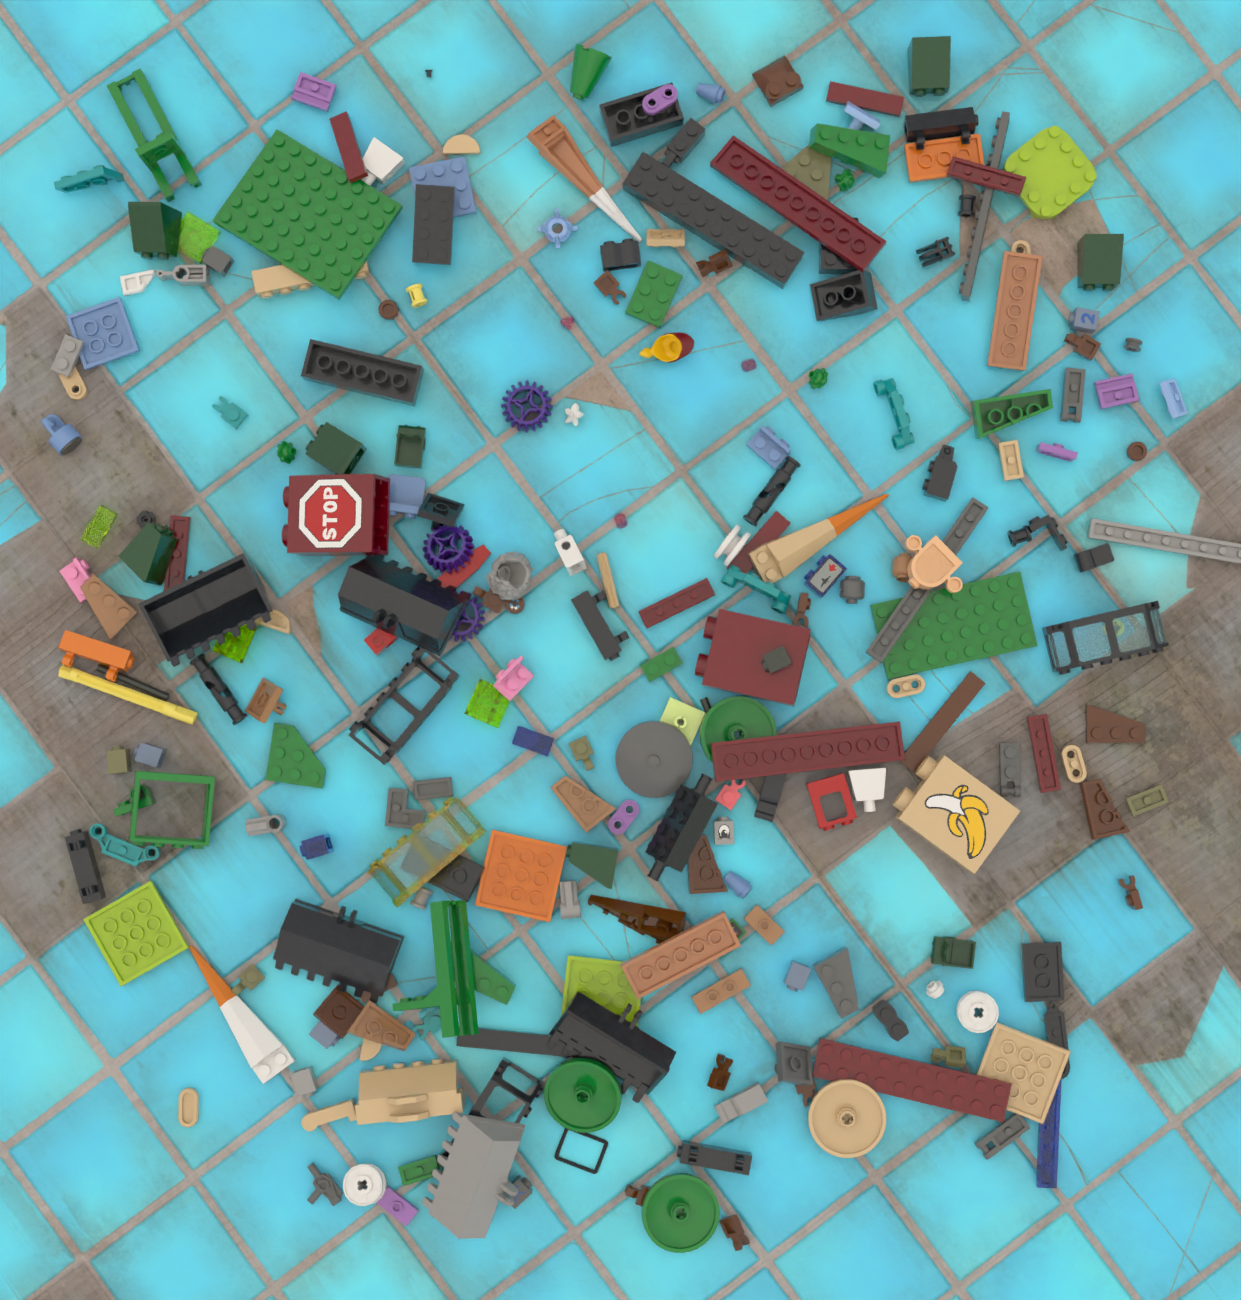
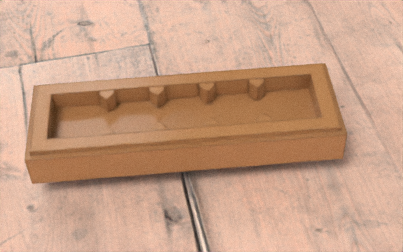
M742 968L694 994L691 998L700 1014L750 987L751 984Z

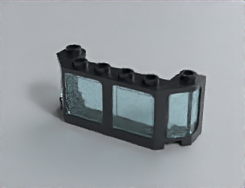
M1154 601L1043 627L1042 630L1052 671L1059 672V675L1070 673L1071 668L1081 666L1082 670L1093 668V663L1100 662L1101 665L1112 663V659L1115 658L1123 661L1131 659L1130 655L1136 653L1140 657L1149 655V650H1152V653L1164 651L1163 647L1169 646V643L1166 642L1161 622L1159 602Z

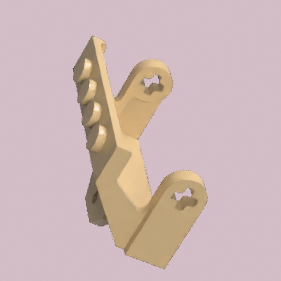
M443 1058L432 1059L431 1063H424L423 1060L413 1061L412 1065L404 1066V1063H395L393 1067L385 1068V1065L373 1066L374 1069L362 1070L359 1073V1100L355 1105L357 1125L388 1121L393 1123L419 1121L432 1116L449 1115L454 1112L463 1113L466 1107L464 1088H458L457 1060L443 1061Z

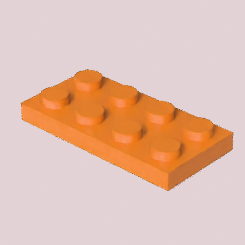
M980 134L971 135V138H969L970 144L964 145L961 143L960 136L925 141L924 150H916L915 143L904 144L909 183L950 178L947 176V172L953 156L985 165Z

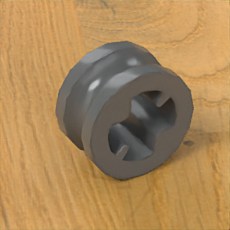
M1135 338L1125 339V342H1127L1123 347L1125 350L1131 352L1141 351L1139 347L1143 343L1141 340Z

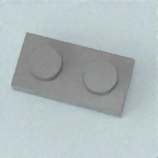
M65 334L51 370L70 378L85 343Z

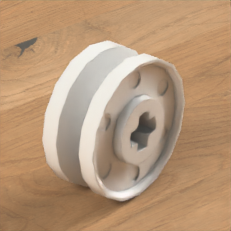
M738 524L727 535L713 556L718 559L725 554L727 556L723 563L725 566H728L738 555L751 536L749 532H746L742 537H739L738 533L741 526Z
M979 990L969 991L957 1003V1018L969 1031L983 1033L992 1029L997 1023L999 1016L998 1006L995 1000L986 992ZM976 1007L980 1009L981 1014L979 1016L975 1014L974 1009Z
M368 1163L352 1167L346 1173L343 1180L345 1196L351 1203L357 1206H367L378 1202L383 1197L387 1187L384 1172L380 1167ZM363 1181H367V1188H363Z

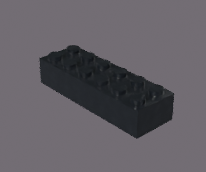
M310 339L301 377L307 381L415 407L424 369L421 365Z

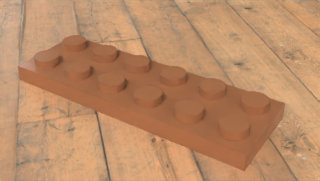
M1010 251L1003 252L987 366L1026 371L1043 256Z
M721 911L620 965L637 999H640L740 947L741 944L725 912Z

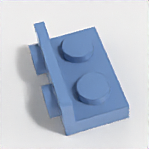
M761 426L746 446L775 470L791 452L789 449L790 445L785 440L776 438L774 436L776 433L767 426L765 428Z

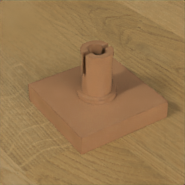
M263 677L245 712L264 724L272 711L282 715L284 711L277 707L286 710V704L278 701L283 689Z

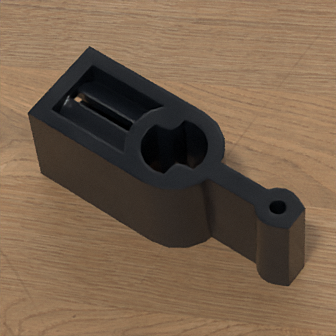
M787 774L765 776L754 817L773 822Z

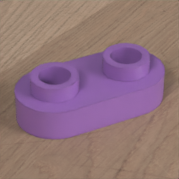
M666 84L645 96L642 102L644 112L648 115H655L674 104L678 98L676 87ZM670 91L672 95L666 96L665 92ZM650 101H654L656 104L654 106H650L648 103Z
M633 800L624 801L610 818L608 823L609 830L614 834L624 833L639 813L638 804ZM627 806L633 807L632 813L626 812ZM616 821L621 822L622 826L620 828L614 827Z

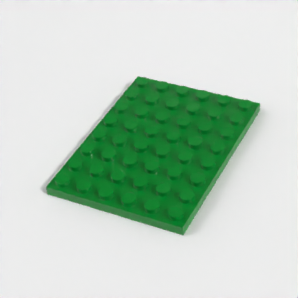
M276 129L216 214L213 222L340 300L395 221L403 206L362 180L350 183L345 170Z

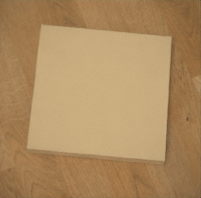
M997 1022L976 1075L1012 1083L1006 1110L1043 1124L1071 1051Z

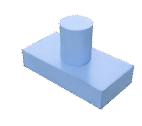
M847 101L844 106V111L854 117L848 127L849 129L860 130L864 123L875 130L880 126L881 123L878 118Z

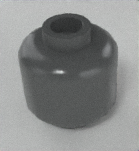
M845 576V579L840 582V598L846 600L847 604H857L858 600L864 599L865 582L861 580V577Z

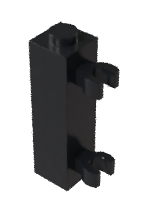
M973 107L905 115L904 132L906 142H915L916 150H924L925 140L955 136L961 137L962 145L970 144L969 138H971V134L975 133V127L979 124L978 115L974 114Z
M587 590L571 599L603 658L605 660L609 659L611 662L620 657L619 652L622 650L618 644L630 637L626 631L615 637L613 636L596 606L597 603L606 599L607 596L604 591H601L591 597Z
M81 829L71 831L70 836L65 837L82 903L86 904L106 898L88 831L82 832Z
M683 1140L682 1145H678L676 1156L680 1157V1163L743 1175H749L752 1161L751 1152Z

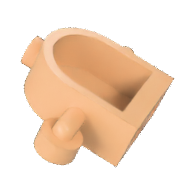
M916 535L908 537L905 541V547L907 550L916 553L908 563V583L914 589H933L944 582L946 589L950 593L960 591L963 586L961 579L958 577L951 578L950 575L963 562L936 535L922 548L920 537Z

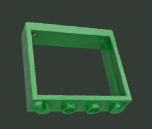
M135 771L128 840L133 841V845L145 846V842L153 843L155 847H164L165 844H172L173 848H184V845H192V849H203L204 846H209L215 777ZM141 779L206 784L201 839L136 835Z

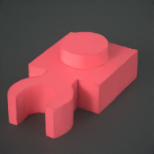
M731 780V786L725 784L715 800L729 810H732L742 795L737 790L743 788L746 781L743 780L740 785H737L735 780Z

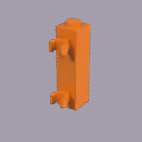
M68 630L64 631L58 647L62 652L66 653L62 660L64 666L71 668L75 656L110 667L105 678L113 682L116 681L119 670L128 672L135 662L134 654L129 650Z

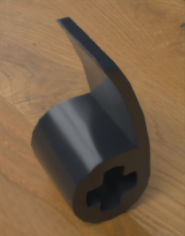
M1108 543L1074 554L1080 573L1114 561Z

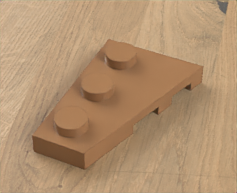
M94 573L80 586L110 640L137 613L130 604Z
M566 775L550 787L586 833L616 809Z
M370 1000L346 1032L401 1051L407 1049L416 1035Z

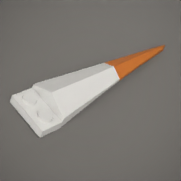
M190 946V950L250 1067L254 1070L262 1084H265L296 1060L286 1045L238 995L236 996L231 991L232 989L200 953L193 946Z

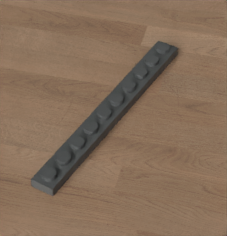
M1002 111L1001 118L997 117L995 129H998L997 136H993L991 147H994L993 154H989L987 162L988 166L999 169L1010 121L1009 112ZM985 187V191L981 190L979 202H982L981 209H977L975 220L978 221L977 228L973 227L971 239H974L973 246H969L967 257H970L969 264H965L963 275L966 278L964 283L961 282L959 288L962 300L969 302L994 189Z
M973 497L942 541L955 555L960 551L989 508ZM911 586L867 649L866 654L882 664L933 589H914Z

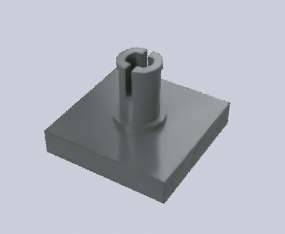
M787 1042L776 1043L777 1064H775L774 1069L776 1074H778V1082L802 1086L813 1085L810 1046Z

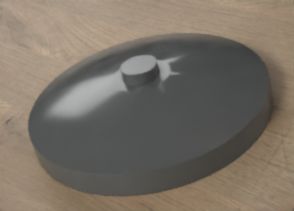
M646 721L635 725L622 737L616 751V767L621 780L630 790L644 797L659 798L674 793L680 788L681 784L683 785L686 782L692 769L693 755L687 738L678 728L663 721Z

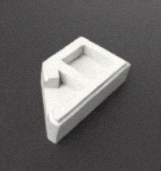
M152 269L120 276L123 295L129 296L143 293L155 276L156 271Z

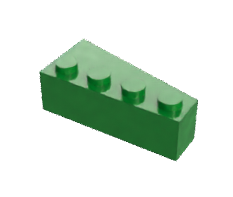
M817 123L810 131L809 148L828 157L839 159L842 163L853 165L863 172H869L877 178H881L887 172L890 135Z
M1051 389L970 401L975 438H983L1052 409Z
M471 949L474 990L507 1005L516 984Z

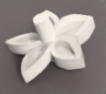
M577 403L573 404L571 409H565V413L569 415L565 423L572 422L575 426L578 425V418H581L584 414L579 411Z

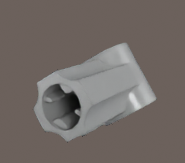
M281 814L247 819L245 825L248 836L278 832L286 827L287 821ZM274 818H277L280 822L278 828H275L272 824Z
M576 880L561 881L559 885L561 919L581 918Z

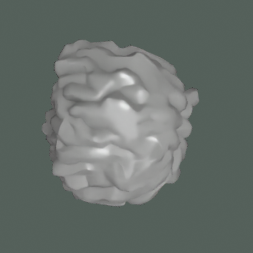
M516 551L506 552L495 559L492 564V571L487 574L486 579L493 594H497L500 599L518 600L528 591L526 588L530 585L529 580L531 579L533 568L529 563V559L524 554L517 553Z

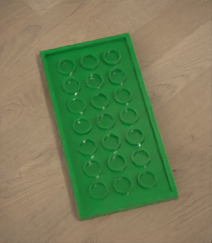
M1015 572L963 584L962 589L957 593H950L946 588L931 591L883 661L887 680L1037 646L1021 573ZM903 598L870 605L877 635Z

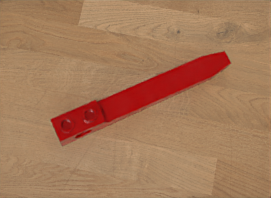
M484 544L472 550L474 554L473 556H468L470 562H464L465 568L459 566L458 572L452 569L451 574L446 571L437 578L442 581L440 586L446 588L452 585L457 589L480 569L491 555V552ZM377 628L364 639V642L378 657L399 638Z

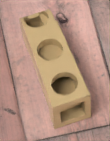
M354 1098L307 1113L302 1118V1127L306 1131H313L318 1125L347 1116L350 1122L357 1120Z

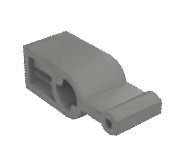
M178 265L173 271H156V276L161 281L175 279L182 286H210V269L207 265ZM183 272H187V274L183 276V279H179V277L183 275Z
M756 1082L723 1102L716 1104L714 1107L723 1124L737 1116L746 1114L768 1102V1099L759 1082Z

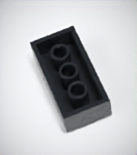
M661 85L600 104V114L610 146L613 147L683 125L684 117L678 99L674 104L655 115L646 114L642 107L643 99L663 86ZM666 91L665 95L671 96L672 93L670 91ZM650 101L648 104L650 106H654L656 103L654 101Z
M416 184L412 262L451 265L455 187Z

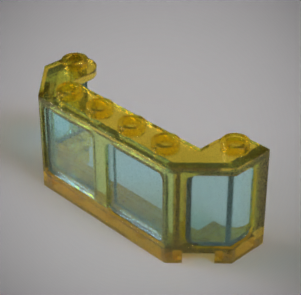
M452 796L442 803L444 807L439 811L434 809L426 816L428 819L426 822L416 824L411 829L413 833L408 837L403 835L396 841L398 845L393 850L389 847L381 854L383 858L380 861L376 859L369 865L371 869L368 871V874L375 878L391 897L396 907H399L487 832L458 796L454 799Z

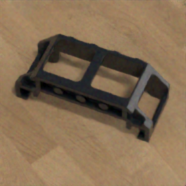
M420 647L413 651L411 654L413 656L412 662H407L401 669L403 673L400 677H395L389 683L390 689L378 696L376 699L378 703L375 707H369L364 713L365 719L359 723L355 721L349 728L351 731L349 736L383 765H386L395 753L397 754L460 677L458 673L436 655ZM425 652L450 672L446 680H443L422 663L421 658ZM415 667H419L441 686L421 711L397 692L398 686ZM389 698L394 699L415 717L395 742L391 741L371 724L373 716ZM366 728L387 745L389 749L380 757L355 736L361 729Z
M503 1057L468 1115L486 1118L480 1111L494 1088L500 1086L525 1103V1106L514 1122L519 1123L523 1117L527 1118L532 1108L530 1105L535 1097L538 1098L544 1089L541 1087L543 1081ZM508 1065L537 1083L531 1095H527L503 1079L502 1075ZM445 1150L442 1155L448 1158L450 1153Z

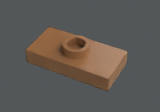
M757 904L744 917L770 945H773L785 932Z

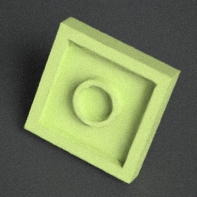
M670 697L660 721L678 728L685 735L691 746L705 712Z

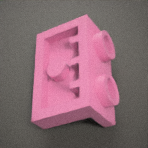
M75 557L72 563L60 570V573L80 603H83L87 599L80 586L91 576L88 571L90 567L84 559L81 560Z
M520 656L517 660L513 658L506 666L508 669L506 671L502 669L495 677L497 681L493 686L509 701L534 677L521 664V661L524 659L523 656Z

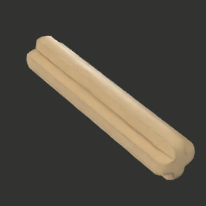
M605 552L597 554V560L608 604L611 609L619 607V601L607 554Z

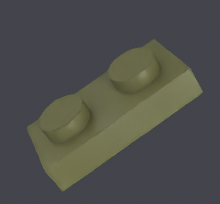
M1162 784L1124 798L1131 816H1136L1169 803Z

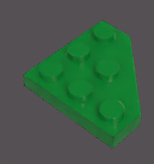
M274 723L265 780L323 788L326 769L301 737L295 726Z

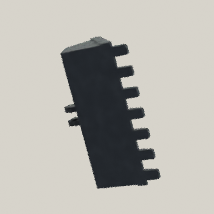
M244 553L205 572L201 570L198 572L199 575L192 577V575L188 576V580L138 603L167 661H171L173 667L180 664L179 656L185 653L188 659L194 658L195 648L201 646L203 652L210 650L209 642L214 639L217 640L219 645L225 643L224 635L232 632L234 637L240 636L239 627L247 624L249 630L256 628L254 620L262 617L264 623L271 621L270 612L273 610L265 587L251 561Z
M367 556L349 566L338 593L341 612L441 656L469 602L470 593L463 592L457 594L455 593L456 587L452 585L446 588L441 587L442 581L434 579L431 582L425 580L427 574L419 573L414 575L411 573L413 568L409 566L402 569L398 568L399 562L395 560L389 562L382 561L384 556Z
M296 898L291 903L280 929L273 959L276 960L275 968L278 970H282L284 963L292 965L291 974L298 976L300 969L308 971L307 980L314 981L316 974L324 977L322 983L324 986L329 987L331 981L335 980L340 982L339 991L345 992L347 985L355 987L354 996L361 998L364 990L371 993L370 1001L377 1003L379 996L383 997L405 936L357 920L358 911L353 910L349 917L345 915L346 907L344 906L337 913Z
M577 991L549 1034L552 1037L547 1043V1048L553 1050L557 1042L561 1041L566 1044L561 1053L563 1058L567 1059L574 1049L580 1053L578 1058H588L600 1062L609 1068L615 1076L623 1080L620 1085L622 1094H625L630 1085L638 1089L632 1100L639 1103L644 1094L649 1095L667 1075L676 1051L636 1026L643 1013L641 1010H638L632 1021L629 1022L625 1018L632 1009L631 1004L628 1003L621 1016Z

